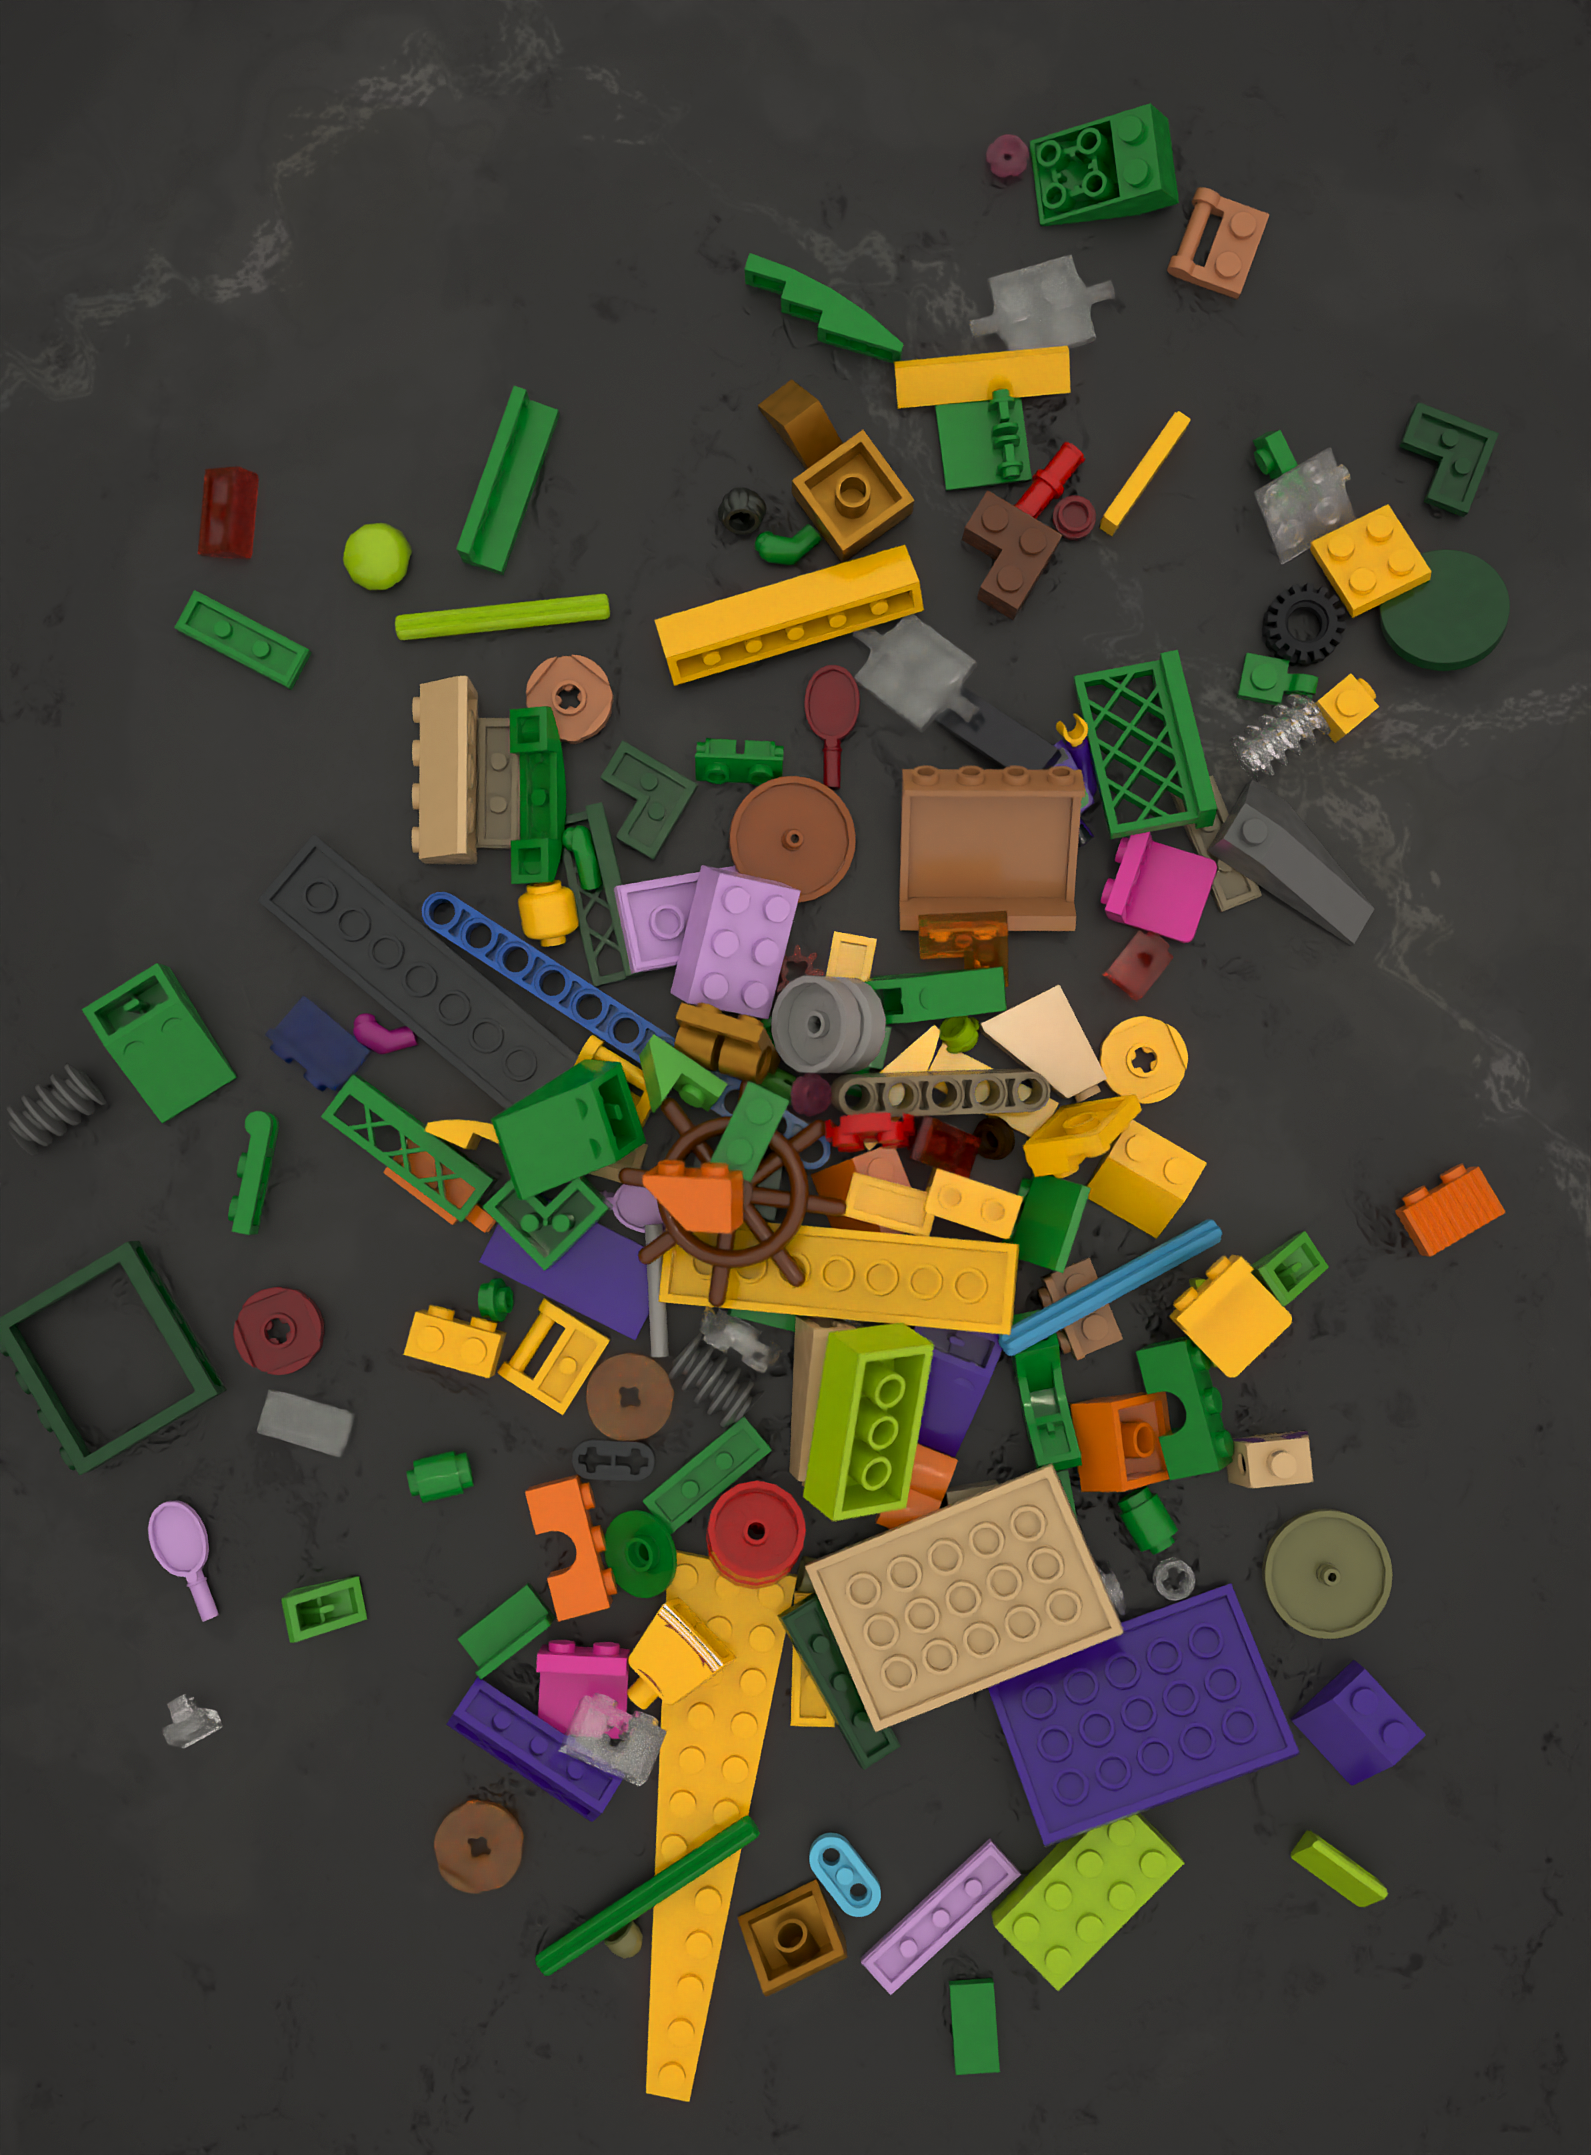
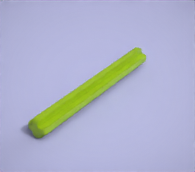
M595 594L398 615L395 618V629L400 640H411L601 620L610 617V605L606 594Z

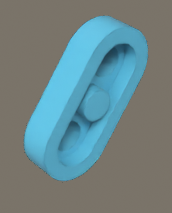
M825 1833L817 1837L809 1851V1862L814 1874L845 1913L854 1917H863L871 1914L878 1907L881 1899L880 1884L877 1877L844 1836L837 1833ZM834 1848L840 1855L835 1861H827L823 1857L824 1851ZM854 1884H863L867 1888L865 1894L854 1896L850 1892Z

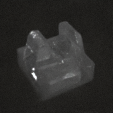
M182 1695L168 1703L173 1723L164 1727L162 1731L168 1745L186 1748L222 1728L223 1725L217 1711L199 1707L194 1697L187 1699L186 1695Z

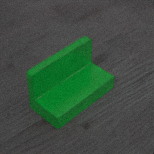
M528 1582L460 1635L458 1641L479 1667L475 1674L481 1680L546 1630L554 1621L555 1616Z

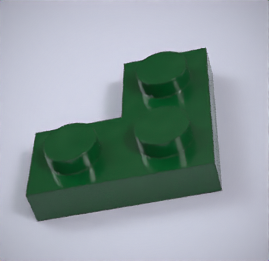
M1417 402L1399 447L1439 462L1424 502L1465 517L1469 512L1499 433Z
M622 740L600 777L605 783L637 801L619 830L616 839L655 861L697 790L698 784Z

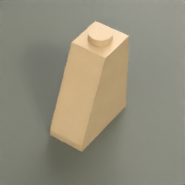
M1060 985L980 1024L979 1030L983 1036L1024 1069L1044 1076L1050 1085V1089L1063 1100L1074 1096L1077 1103L1101 1092L1098 1083L1106 1080L1107 1077Z

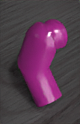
M370 1013L358 1015L353 1022V1035L356 1040L378 1054H388L418 1045L417 1035L407 1026L387 1030L378 1024L375 1016Z

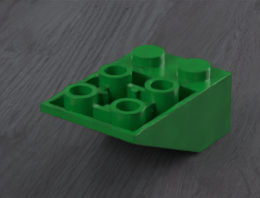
M1151 103L1030 141L1041 226L1134 216L1179 203L1168 118Z
M156 963L82 1009L104 1047L162 1124L238 1078L178 979L168 966Z
M584 1059L491 1119L519 1200L527 1199L611 1165L646 1142L621 1062Z

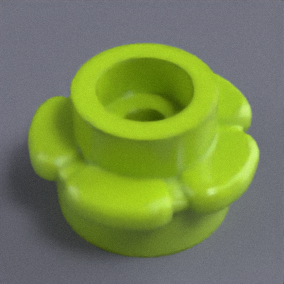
M959 1016L946 1018L939 1028V1037L942 1043L948 1046L946 1050L949 1053L967 1052L978 1041L979 1034L977 1030H979L980 1024L974 1017Z

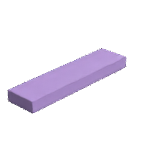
M991 1838L988 1839L861 1957V1963L885 1990L892 1995L1021 1875L1020 1870Z

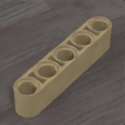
M1019 1068L846 1074L835 1079L830 1086L829 1098L833 1107L846 1115L891 1113V1117H903L902 1113L914 1116L1033 1112L1040 1110L1046 1105L1050 1098L1051 1090L1044 1076ZM1029 1079L1032 1083V1093L1029 1098L1021 1101L1018 1097V1087L1022 1081ZM987 1080L990 1085V1094L986 1100L978 1103L975 1098V1088L980 1082ZM944 1081L948 1089L947 1097L943 1102L935 1104L932 1100V1090L936 1084ZM902 1083L905 1089L904 1099L898 1105L892 1106L888 1099L889 1090L895 1084ZM858 1084L862 1091L861 1100L856 1106L849 1108L845 1103V1092L852 1085Z

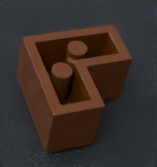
M988 490L965 526L962 541L996 560L980 586L976 599L1014 620L1058 548L1062 534Z

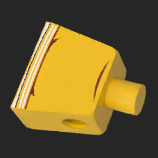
M677 1597L666 1602L660 1608L627 1660L628 1664L640 1677L627 1690V1695L635 1705L644 1710L658 1696L667 1705L672 1706L730 1665L737 1657Z

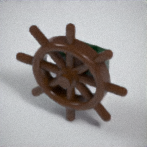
M742 1080L740 1083L737 1105L748 1081ZM672 1097L665 1098L661 1103V1110L681 1137L672 1145L664 1160H680L685 1162L687 1157L693 1152L695 1155L693 1168H701V1164L709 1163L714 1154L707 1141L722 1136L732 1116L713 1118L695 1126L676 1099ZM821 1119L814 1120L789 1140L776 1130L769 1144L773 1151L761 1160L751 1182L743 1179V1221L759 1244L745 1249L733 1250L735 1230L731 1234L718 1233L716 1247L699 1239L693 1231H686L657 1200L659 1213L666 1231L639 1251V1261L642 1264L649 1265L678 1245L692 1257L713 1265L708 1301L714 1307H720L726 1301L731 1268L752 1266L770 1258L791 1286H802L806 1280L805 1274L785 1247L798 1232L806 1212L841 1217L845 1214L847 1208L846 1202L842 1199L809 1194L807 1173L799 1155L825 1135V1121ZM782 1166H785L791 1191L780 1190L784 1169L781 1168ZM625 1167L620 1170L618 1178L624 1185L646 1188L643 1185V1175L650 1170ZM778 1208L788 1209L783 1222L773 1232L766 1219L776 1220Z

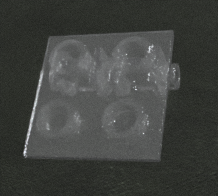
M1330 447L1254 492L1282 564L1308 550L1312 541L1356 520L1345 489V482L1351 479L1350 474L1343 464L1337 467Z

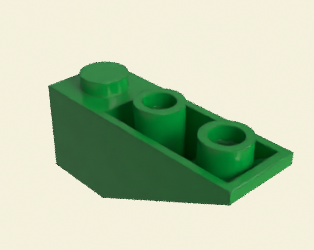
M1003 966L881 975L864 981L873 988L882 1002L886 1017L885 1024L919 1022L1007 1010Z

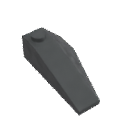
M1251 779L1207 851L1350 946L1354 945L1373 913L1374 907L1290 804Z

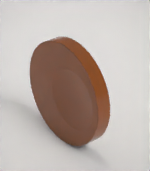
M799 776L775 778L751 791L737 807L731 820L728 837L730 856L738 873L781 882L800 890L798 903L810 901L826 894L842 880L853 860L856 844L853 820L841 798L824 784Z

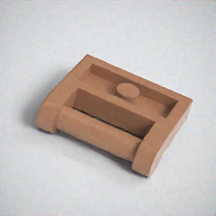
M1197 188L1192 199V204L1194 205L1192 215L1178 253L1171 257L1167 271L1174 277L1238 300L1270 214L1221 197L1212 189ZM1211 213L1222 217L1205 266L1202 267L1195 264L1193 259Z

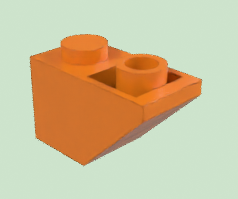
M664 1160L659 1161L657 1166L643 1175V1185L686 1231L731 1234L743 1224V1170H728V1164L721 1162L701 1164V1168H687L684 1161Z

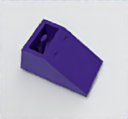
M912 1326L911 1329L934 1344L918 1443L956 1457L1001 1354L1002 1348L998 1342L999 1334Z

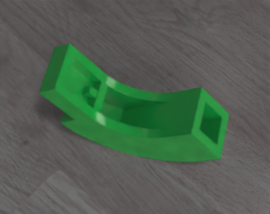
M1040 1310L1013 1315L1012 1325ZM1055 1332L1011 1356L1026 1432L1029 1444L1032 1447L1036 1467L1038 1469L1052 1463L1055 1471L1082 1466V1457L1065 1393L1059 1342Z

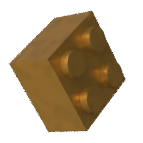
M861 430L792 480V495L842 563L913 512V497L864 430Z

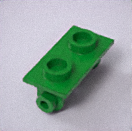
M706 738L705 742H697L695 753L696 781H708L713 784L739 782L760 786L769 780L782 777L784 746L775 745V741L745 740L744 754L736 753V740Z

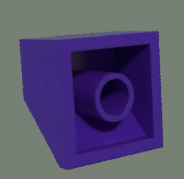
M1355 1660L1346 1666L1290 1719L1351 1786L1394 1766L1426 1736L1368 1671Z

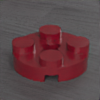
M272 1287L261 1290L246 1300L239 1313L238 1320L235 1321L233 1333L239 1354L253 1368L256 1367L260 1371L268 1372V1374L285 1375L302 1369L312 1361L323 1346L324 1321L322 1314L315 1302L299 1289ZM275 1318H279L282 1324L288 1323L290 1326V1331L286 1334L287 1341L281 1343L278 1337L270 1338L268 1335V1330L274 1327L272 1320Z

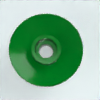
M641 1510L627 1511L613 1519L605 1534L607 1551H604L607 1567L613 1570L616 1583L630 1595L639 1598H651L663 1593L672 1583L677 1568L676 1548L667 1528L655 1516Z

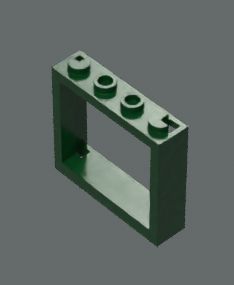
M139 1240L124 1243L0 1317V1352L6 1357L10 1356L18 1370L15 1372L18 1384L26 1394L30 1395L32 1393L40 1407L37 1410L39 1420L48 1432L54 1431L62 1445L59 1451L63 1461L71 1470L76 1469L79 1476L93 1471L226 1391L221 1379ZM121 1264L195 1392L91 1453L17 1325Z

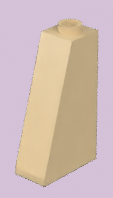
M796 1316L789 1472L797 1481H802V1486L804 1487L828 1333L857 1329L844 1319Z

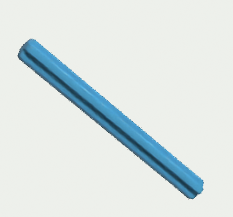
M1212 1219L1199 1223L1012 1325L1011 1335L999 1334L998 1342L1006 1355L1014 1356L1216 1245L1221 1241V1228Z

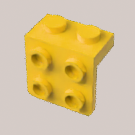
M1224 1255L1206 1271L1205 1274L1209 1278L1196 1290L1193 1286L1178 1297L1173 1303L1176 1309L1169 1317L1224 1375L1233 1378L1238 1376L1290 1326L1292 1316L1251 1273L1253 1268L1241 1256L1231 1255L1227 1258Z

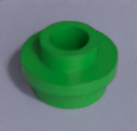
M493 1278L489 1283L481 1284L478 1292V1307L483 1318H491L493 1322H503L507 1313H510L513 1309V1291L511 1287L506 1286L502 1278Z

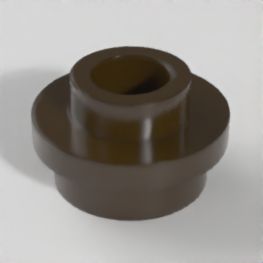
M991 1116L983 1119L977 1125L973 1133V1145L982 1157L1001 1160L1012 1153L1015 1146V1136L1012 1128L1005 1120L1000 1117Z

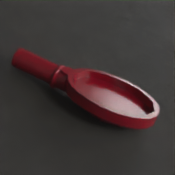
M827 665L816 671L810 679L804 703L806 717L811 729L818 737L824 740V748L822 749L824 752L823 784L833 790L840 789L841 752L843 751L841 749V740L848 736L856 725L860 713V694L856 681L848 670L838 665Z

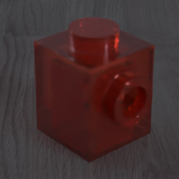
M1139 930L1131 937L1102 975L1135 1001L1143 998L1174 956L1167 952L1170 945L1159 935L1150 930L1147 934Z

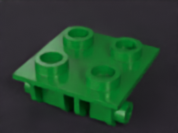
M1001 389L992 392V400L935 405L946 491L1032 480L1021 397H1011L1008 389Z

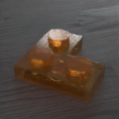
M1007 911L918 915L920 959L964 957V969L1003 966L1005 987H1009Z

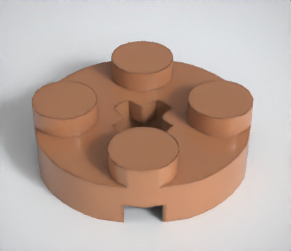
M581 655L562 656L559 658L556 656L547 659L534 670L529 678L526 689V704L528 708L542 706L552 708L561 742L578 744L585 739L595 736L606 725L612 712L614 696L607 675L594 661ZM574 688L579 690L580 693L577 699L580 704L576 708L570 706L565 710L560 707L562 699L558 695L563 689L566 692H571Z

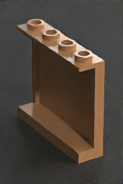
M918 766L914 769H902L899 876L900 931H1075L1076 910L1074 896L1081 797H1085L1082 770H1073L1066 766H1055L1049 770H1028L1021 766H1009L1004 770H983L977 766H964L959 769H937L933 766Z

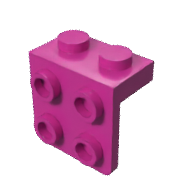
M1150 832L1131 835L1130 838L1123 837L1115 857V862L1121 863L1116 879L1108 878L1101 897V903L1106 904L1105 912L1108 919L1182 943L1191 942L1194 939L1217 873L1216 862L1203 856L1152 840Z
M551 1640L549 1645H542L537 1653L536 1672H540L538 1717L568 1737L609 1739L623 1737L626 1731L629 1680V1664L627 1660L630 1656V1649H621L620 1644L613 1642L593 1643V1647L575 1646V1642L570 1640Z

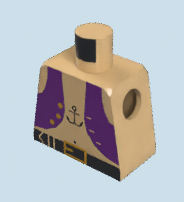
M1307 1430L1232 1437L1234 1454L1232 1456L1233 1462L1227 1465L1228 1482L1247 1488L1313 1482ZM1242 1456L1245 1459L1246 1471L1243 1468Z

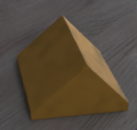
M817 1879L737 1917L763 1994L766 1997L847 1958L845 1936Z

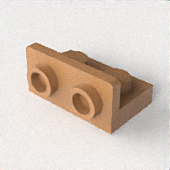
M1085 1258L1066 1266L1064 1273L1054 1271L1040 1277L1043 1287L1037 1289V1293L1043 1308L1098 1279L1090 1258ZM1109 1303L1056 1332L1062 1353L1067 1354L1071 1352L1075 1360L1085 1358L1086 1354L1123 1340Z

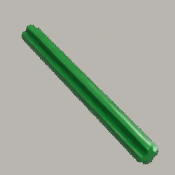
M744 1816L541 1951L535 1957L536 1965L544 1976H550L755 1840L760 1834L757 1825L750 1816Z

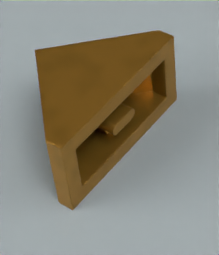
M792 379L758 405L759 410L806 470L843 444L819 400Z

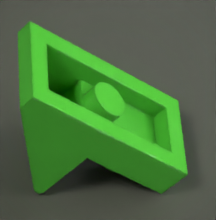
M654 1034L639 1055L650 1107L653 1113L663 1102L671 1088L678 1091L681 1099L687 1104L696 1108L702 1107L708 1112L728 1085Z

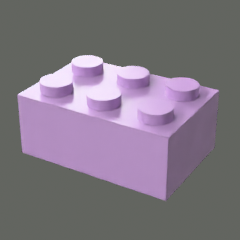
M702 865L670 993L689 1004L706 1003L719 1010L768 1019L800 890L781 882Z

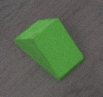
M1306 1231L1296 1235L1250 1265L1253 1268L1251 1273L1279 1301L1282 1307L1294 1300L1329 1268Z
M359 1576L296 1588L281 1598L290 1643L367 1620Z

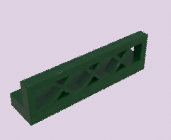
M602 802L585 806L586 811L566 815L565 826L589 821L603 882L594 894L588 890H583L579 886L577 866L575 865L574 867L571 851L563 846L561 852L569 887L575 896L579 929L594 987L645 976L644 972L631 974L614 893V887L623 885L605 807ZM604 888L608 903L599 898ZM581 893L590 898L585 909ZM596 902L610 910L612 924L604 936L589 928L587 916ZM614 930L618 945L609 940ZM591 935L601 941L595 951ZM607 944L620 952L624 971L600 976L597 958Z

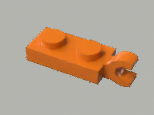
M409 1138L407 1139L408 1149L419 1147ZM427 1152L409 1154L411 1172L420 1179L437 1176L433 1156ZM402 1155L393 1158L404 1166ZM442 1164L443 1175L455 1174ZM387 1167L383 1173L450 1224L456 1225L459 1221ZM462 1178L444 1180L446 1198L461 1209L475 1188ZM438 1181L426 1183L439 1193ZM478 1203L466 1218L484 1233H489L497 1222Z

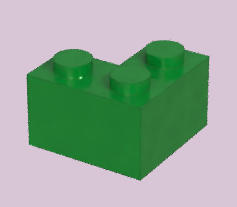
M584 1175L574 1179L550 1203L540 1193L527 1199L519 1200L512 1179H510L483 1206L544 1271L557 1263L613 1207Z

